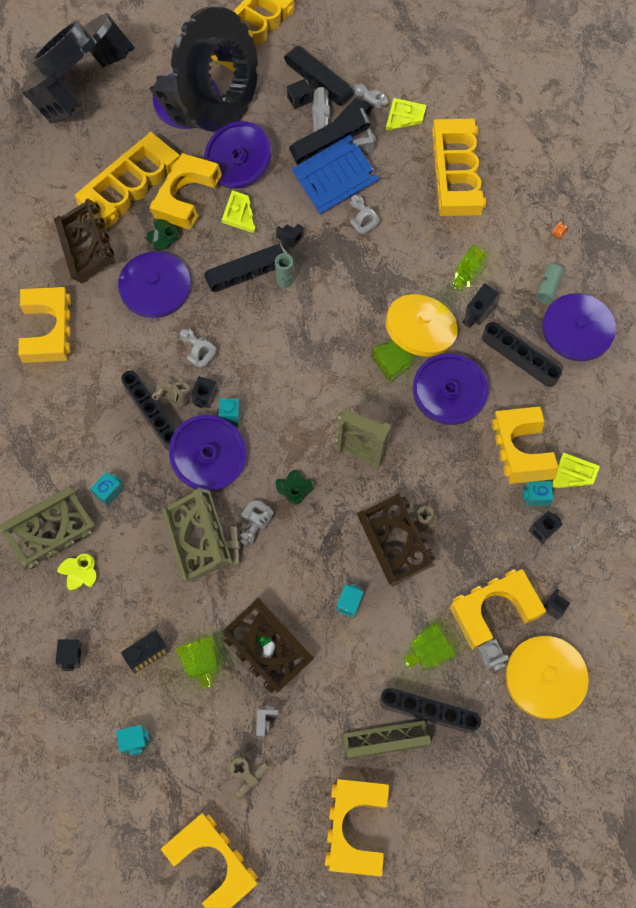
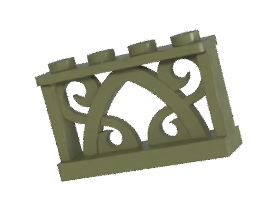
M347 407L345 412H340L337 419L336 452L344 451L371 463V468L378 470L386 455L392 425L386 422L381 425L351 412V408ZM355 435H364L369 442L363 443Z
M69 486L0 524V534L6 540L24 570L30 568L31 570L41 564L40 561L45 558L51 559L55 557L59 550L71 548L78 539H86L91 536L95 524L91 521ZM68 501H70L76 512L68 514L66 504ZM55 510L57 512L56 515L61 514V516L52 517L50 516V511ZM42 516L51 522L61 521L60 529L55 539L34 536L39 528V517ZM73 517L81 519L83 522L82 528L73 530L72 526L74 524L78 525V523L75 521L68 522V519ZM29 523L35 526L31 533H28L31 528L26 527ZM12 532L23 539L18 546L10 535ZM26 542H30L28 551L31 548L37 550L35 555L26 556L23 554L22 548Z
M201 488L192 491L193 493L162 508L163 519L169 532L168 536L172 542L174 556L179 565V573L184 581L194 582L232 563L209 490ZM196 502V504L190 510L188 505ZM180 509H184L187 516L179 514L181 516V521H179L177 512ZM196 518H197V519L201 518V521H202V522L199 523V522L196 520ZM192 523L197 527L204 528L205 531L200 541V549L187 542ZM200 556L201 564L197 570H194L192 559L194 560V565H197ZM206 557H213L214 561L206 565Z

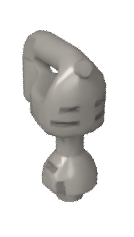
M363 83L354 86L355 95L358 97L364 96L366 102L373 107L380 109L388 105L386 95L379 90L368 91Z
M354 195L351 197L350 205L355 209H359L360 212L350 223L359 234H365L380 223V218H378L373 208L364 206V200L361 195Z
M182 329L180 331L181 341L194 345L191 353L187 356V360L199 368L207 366L216 354V347L205 338L197 339L191 329ZM208 351V353L200 361L199 358L202 357V355Z
M253 500L241 513L243 518L252 523L249 530L239 535L242 538L240 541L242 545L247 546L248 543L252 545L258 529L264 530L268 526L272 515H274L269 506L258 500ZM257 508L263 513L257 514L254 512V509Z

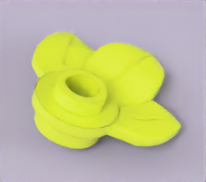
M85 553L80 554L77 558L64 560L57 569L58 573L68 575V590L78 589L83 583L88 587H92L97 577L93 569L95 561L91 555ZM84 561L88 562L86 567H82Z

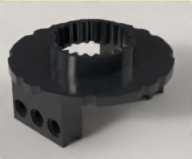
M205 7L191 15L190 21L183 24L181 34L176 38L171 59L172 76L158 75L154 86H150L149 90L177 126L216 132L229 123L240 121V117L247 112L248 104L253 100L257 85L258 74L256 67L258 59L253 37L249 35V28L245 23L241 22L238 14L225 7ZM215 55L218 58L217 61L233 62V67L235 68L233 72L235 78L232 79L233 85H230V91L227 90L226 94H222V96H218L215 88L211 87L213 82L209 81L211 74H209V70H211L209 63L213 61L211 56Z
M108 13L98 16L85 26H82L78 20H75L49 40L33 57L31 62L37 69L26 80L21 88V93L31 101L49 123L70 117L75 108L80 107L82 104L61 82L59 77L70 70L88 51L104 68L125 59L135 47Z

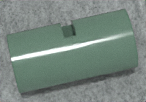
M285 253L278 255L275 259L276 284L281 288L290 287L293 283V258Z
M556 264L547 266L536 293L538 301L545 304L553 302L564 274V269Z

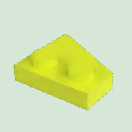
M394 98L386 130L422 124L426 105Z
M232 190L221 223L254 233L255 225L253 224L249 196Z
M563 453L558 464L556 479L552 480V489L593 485L600 466Z

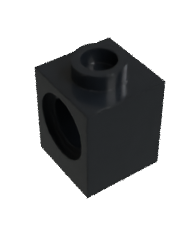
M305 79L287 86V98L294 109L312 102L314 91Z
M198 376L191 393V400L195 406L210 409L217 392L216 381ZM202 392H207V393H208V394L205 395V396H200V395H199V394L202 393Z
M548 510L531 526L529 532L543 545L563 524L555 513H551ZM543 523L549 524L551 529L544 528Z
M58 639L55 664L62 671H74V668H80L82 643L76 639Z

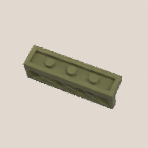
M425 720L342 734L347 760L429 747L431 745ZM421 726L423 737L413 738L408 734L412 727ZM394 730H398L404 735L398 741H392L388 736ZM375 733L384 738L380 744L372 745L367 741L370 735ZM357 737L363 743L360 747L349 749L348 738Z

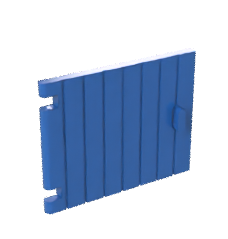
M351 135L292 168V172L320 215L379 181L377 174L372 177L369 175L374 170L356 143L353 145L349 144L354 140Z

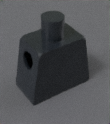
M484 283L467 305L466 317L462 321L463 324L468 328H471L475 323L481 325L497 307L500 293Z

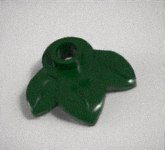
M154 219L155 229L144 235L148 242L154 243L155 250L167 248L170 243L178 241L180 237L179 230L171 226L168 221L162 219Z
M293 470L289 472L286 479H277L275 485L279 494L285 495L291 504L297 505L303 501L306 494L312 492L314 481L311 479L304 480L300 471Z

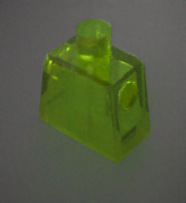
M472 244L455 269V280L452 282V285L458 290H461L464 284L470 287L486 268L488 254Z
M393 340L372 348L371 357L389 383L411 368L414 360L412 353L399 347Z
M434 622L410 643L409 648L412 653L405 656L404 661L409 668L419 663L425 671L453 660L456 657V653L437 623Z
M209 636L174 648L190 681L198 679L201 689L211 687L213 683L210 675L218 672L213 637Z

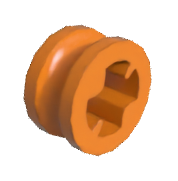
M563 222L558 223L552 232V236L556 235L557 239L560 240L566 233L568 226H563Z

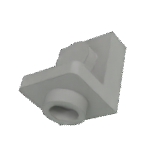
M367 129L366 137L354 139L352 145L356 143L363 154L373 153L374 145H376L375 135H372L371 130Z
M496 639L477 647L487 670L494 668L497 671L506 666L505 663L509 658L507 655L504 656Z
M264 706L262 710H257L256 738L265 739V733H269L270 720H266V717L278 718V710H274V707Z

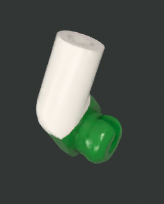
M258 635L257 641L260 642L264 649L261 657L272 658L276 646L272 637L266 638Z

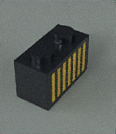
M154 630L120 653L135 674L168 653L169 650L157 630Z

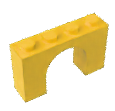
M182 153L175 162L172 171L168 174L163 186L160 187L157 196L150 204L149 208L154 218L166 220L171 224L190 230L198 217L194 205L176 200L175 195L181 187L190 183H198L215 188L222 176L219 165Z
M65 287L20 289V307L24 314L47 313L57 319L54 329L49 334L42 337L19 338L18 355L22 363L67 361V354H70V344L67 342L68 337L71 335L70 327L68 326V321L71 320L70 310H68V305H71L70 294H67Z
M541 407L495 411V417L491 420L492 429L496 431V445L500 446V460L504 461L505 477L508 476L510 484L556 479L558 464L554 452L526 454L515 448L512 443V439L517 436L542 433L545 421Z
M523 569L519 571L511 570L505 574V578L500 580L495 578L487 583L488 586L484 588L478 586L470 591L471 594L465 597L462 594L452 600L453 603L449 608L472 651L493 639L481 614V605L485 599L492 596L507 598L514 604L525 625L542 617L547 612Z
M337 779V784H332L331 797L335 798V806H330L329 820H333V827L328 829L327 843H331L330 852H326L325 866H329L328 871L382 877L384 853L361 851L351 847L343 836L342 822L345 815L355 807L366 806L386 809L389 785Z
M202 813L164 845L161 850L174 867L181 864L197 849L213 847L219 850L227 862V876L223 884L202 902V905L205 908H232L258 885L255 881L258 876L251 867L248 869L244 867L241 863L244 861V858L237 849L234 852L228 846L230 840L223 832L219 834L214 827L217 824L213 818Z

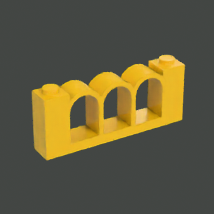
M244 0L234 12L240 16L242 23L247 20L260 28L258 31L249 30V35L253 37L255 45H260L266 41L268 31L275 30L280 26L281 19L285 21L289 16L293 15L295 7L294 0ZM261 6L274 15L266 17L254 10ZM216 55L211 56L212 59L217 61L218 58L216 57ZM217 61L233 72L235 71L233 62Z
M434 119L432 135L440 216L482 215L483 208H486V198H483V191H480L481 179L477 175L479 159L475 155L477 146L475 136H478V126H475V119ZM443 144H465L470 149L444 150ZM463 163L469 165L472 169L446 171L445 164ZM464 183L474 188L470 191H447V184Z
M149 132L75 194L77 205L79 206L84 203L87 198L97 202L101 207L100 213L106 223L105 229L107 230L110 226L116 224L120 215L127 213L130 209L131 201L141 200L147 195L148 186H155L163 182L166 174L168 175L172 171L180 155L152 132ZM144 157H147L159 169L148 173L141 170L136 164ZM129 171L142 183L137 187L130 188L122 184L118 179ZM111 186L124 198L120 202L110 203L100 194Z

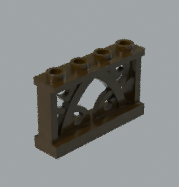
M89 198L62 217L59 215L54 218L70 276L81 284L88 281V277L108 265L116 263L115 252L110 245V236L105 229L106 223L100 213L101 207L97 202H93ZM89 212L90 219L87 220L88 216L85 214ZM82 230L93 233L88 251L77 246L82 237ZM101 251L102 258L94 261L93 256L100 257L98 252Z
M400 493L365 511L362 510L356 513L384 575L392 587L428 568L434 567L433 560L436 559L431 548L427 550L425 545L427 539L423 531L419 532L416 527L419 522L415 514H410L408 510L411 507L406 496L402 497ZM393 505L399 506L401 514L396 516L394 510L391 513L392 519H389L387 516L388 509ZM383 510V518L370 520V516ZM405 517L407 518L410 526L402 522L405 519ZM383 526H385V534L379 536L378 530L382 529L384 531ZM390 526L408 533L407 542L402 553L397 548H383L382 546L389 537ZM415 537L420 546H414ZM395 552L400 557L397 558L395 556L394 559H389V553ZM421 552L423 561L419 565H413L407 560L409 556L417 560L415 553ZM404 563L411 568L397 576L395 574Z
M259 598L222 630L223 637L221 639L228 647L232 645L237 650L235 654L242 662L247 661L250 664L249 670L255 677L258 678L260 676L265 681L263 685L270 693L274 691L278 694L314 659ZM256 610L258 614L252 625L243 621ZM268 625L270 631L263 633L258 630V627L263 630V626ZM243 626L250 629V633L240 632V634L244 635V639L239 641L234 637V630L237 627ZM256 634L266 638L273 637L276 634L279 635L280 638L276 644L278 658L257 656L255 648ZM248 644L249 654L241 646ZM282 645H286L289 648L287 652L283 651L285 655L284 657L281 655L280 647ZM300 658L302 663L290 673L287 664ZM258 664L267 666L265 672ZM278 665H283L285 670L284 678L280 681L273 680L270 672L275 670L279 675L280 668Z

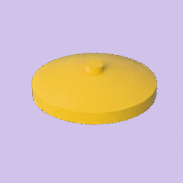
M410 294L402 296L391 304L386 314V329L392 340L399 347L414 355L433 357L443 354L452 347L458 334L457 322L452 312L438 300L425 295Z
M537 636L524 641L513 651L506 665L505 680L508 692L518 707L531 716L540 719L564 717L573 712L586 696L589 683L586 664L573 646L559 638Z

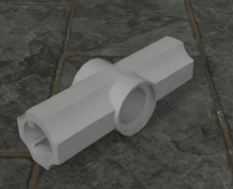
M318 87V89L314 90L313 132L328 125L330 119L329 93L323 87Z

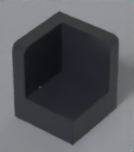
M288 224L284 228L280 226L276 228V238L292 249L304 237V227L300 224H297L294 228Z
M558 588L553 591L543 605L547 613L556 620L563 616L565 610L570 605V602L558 594L560 591Z

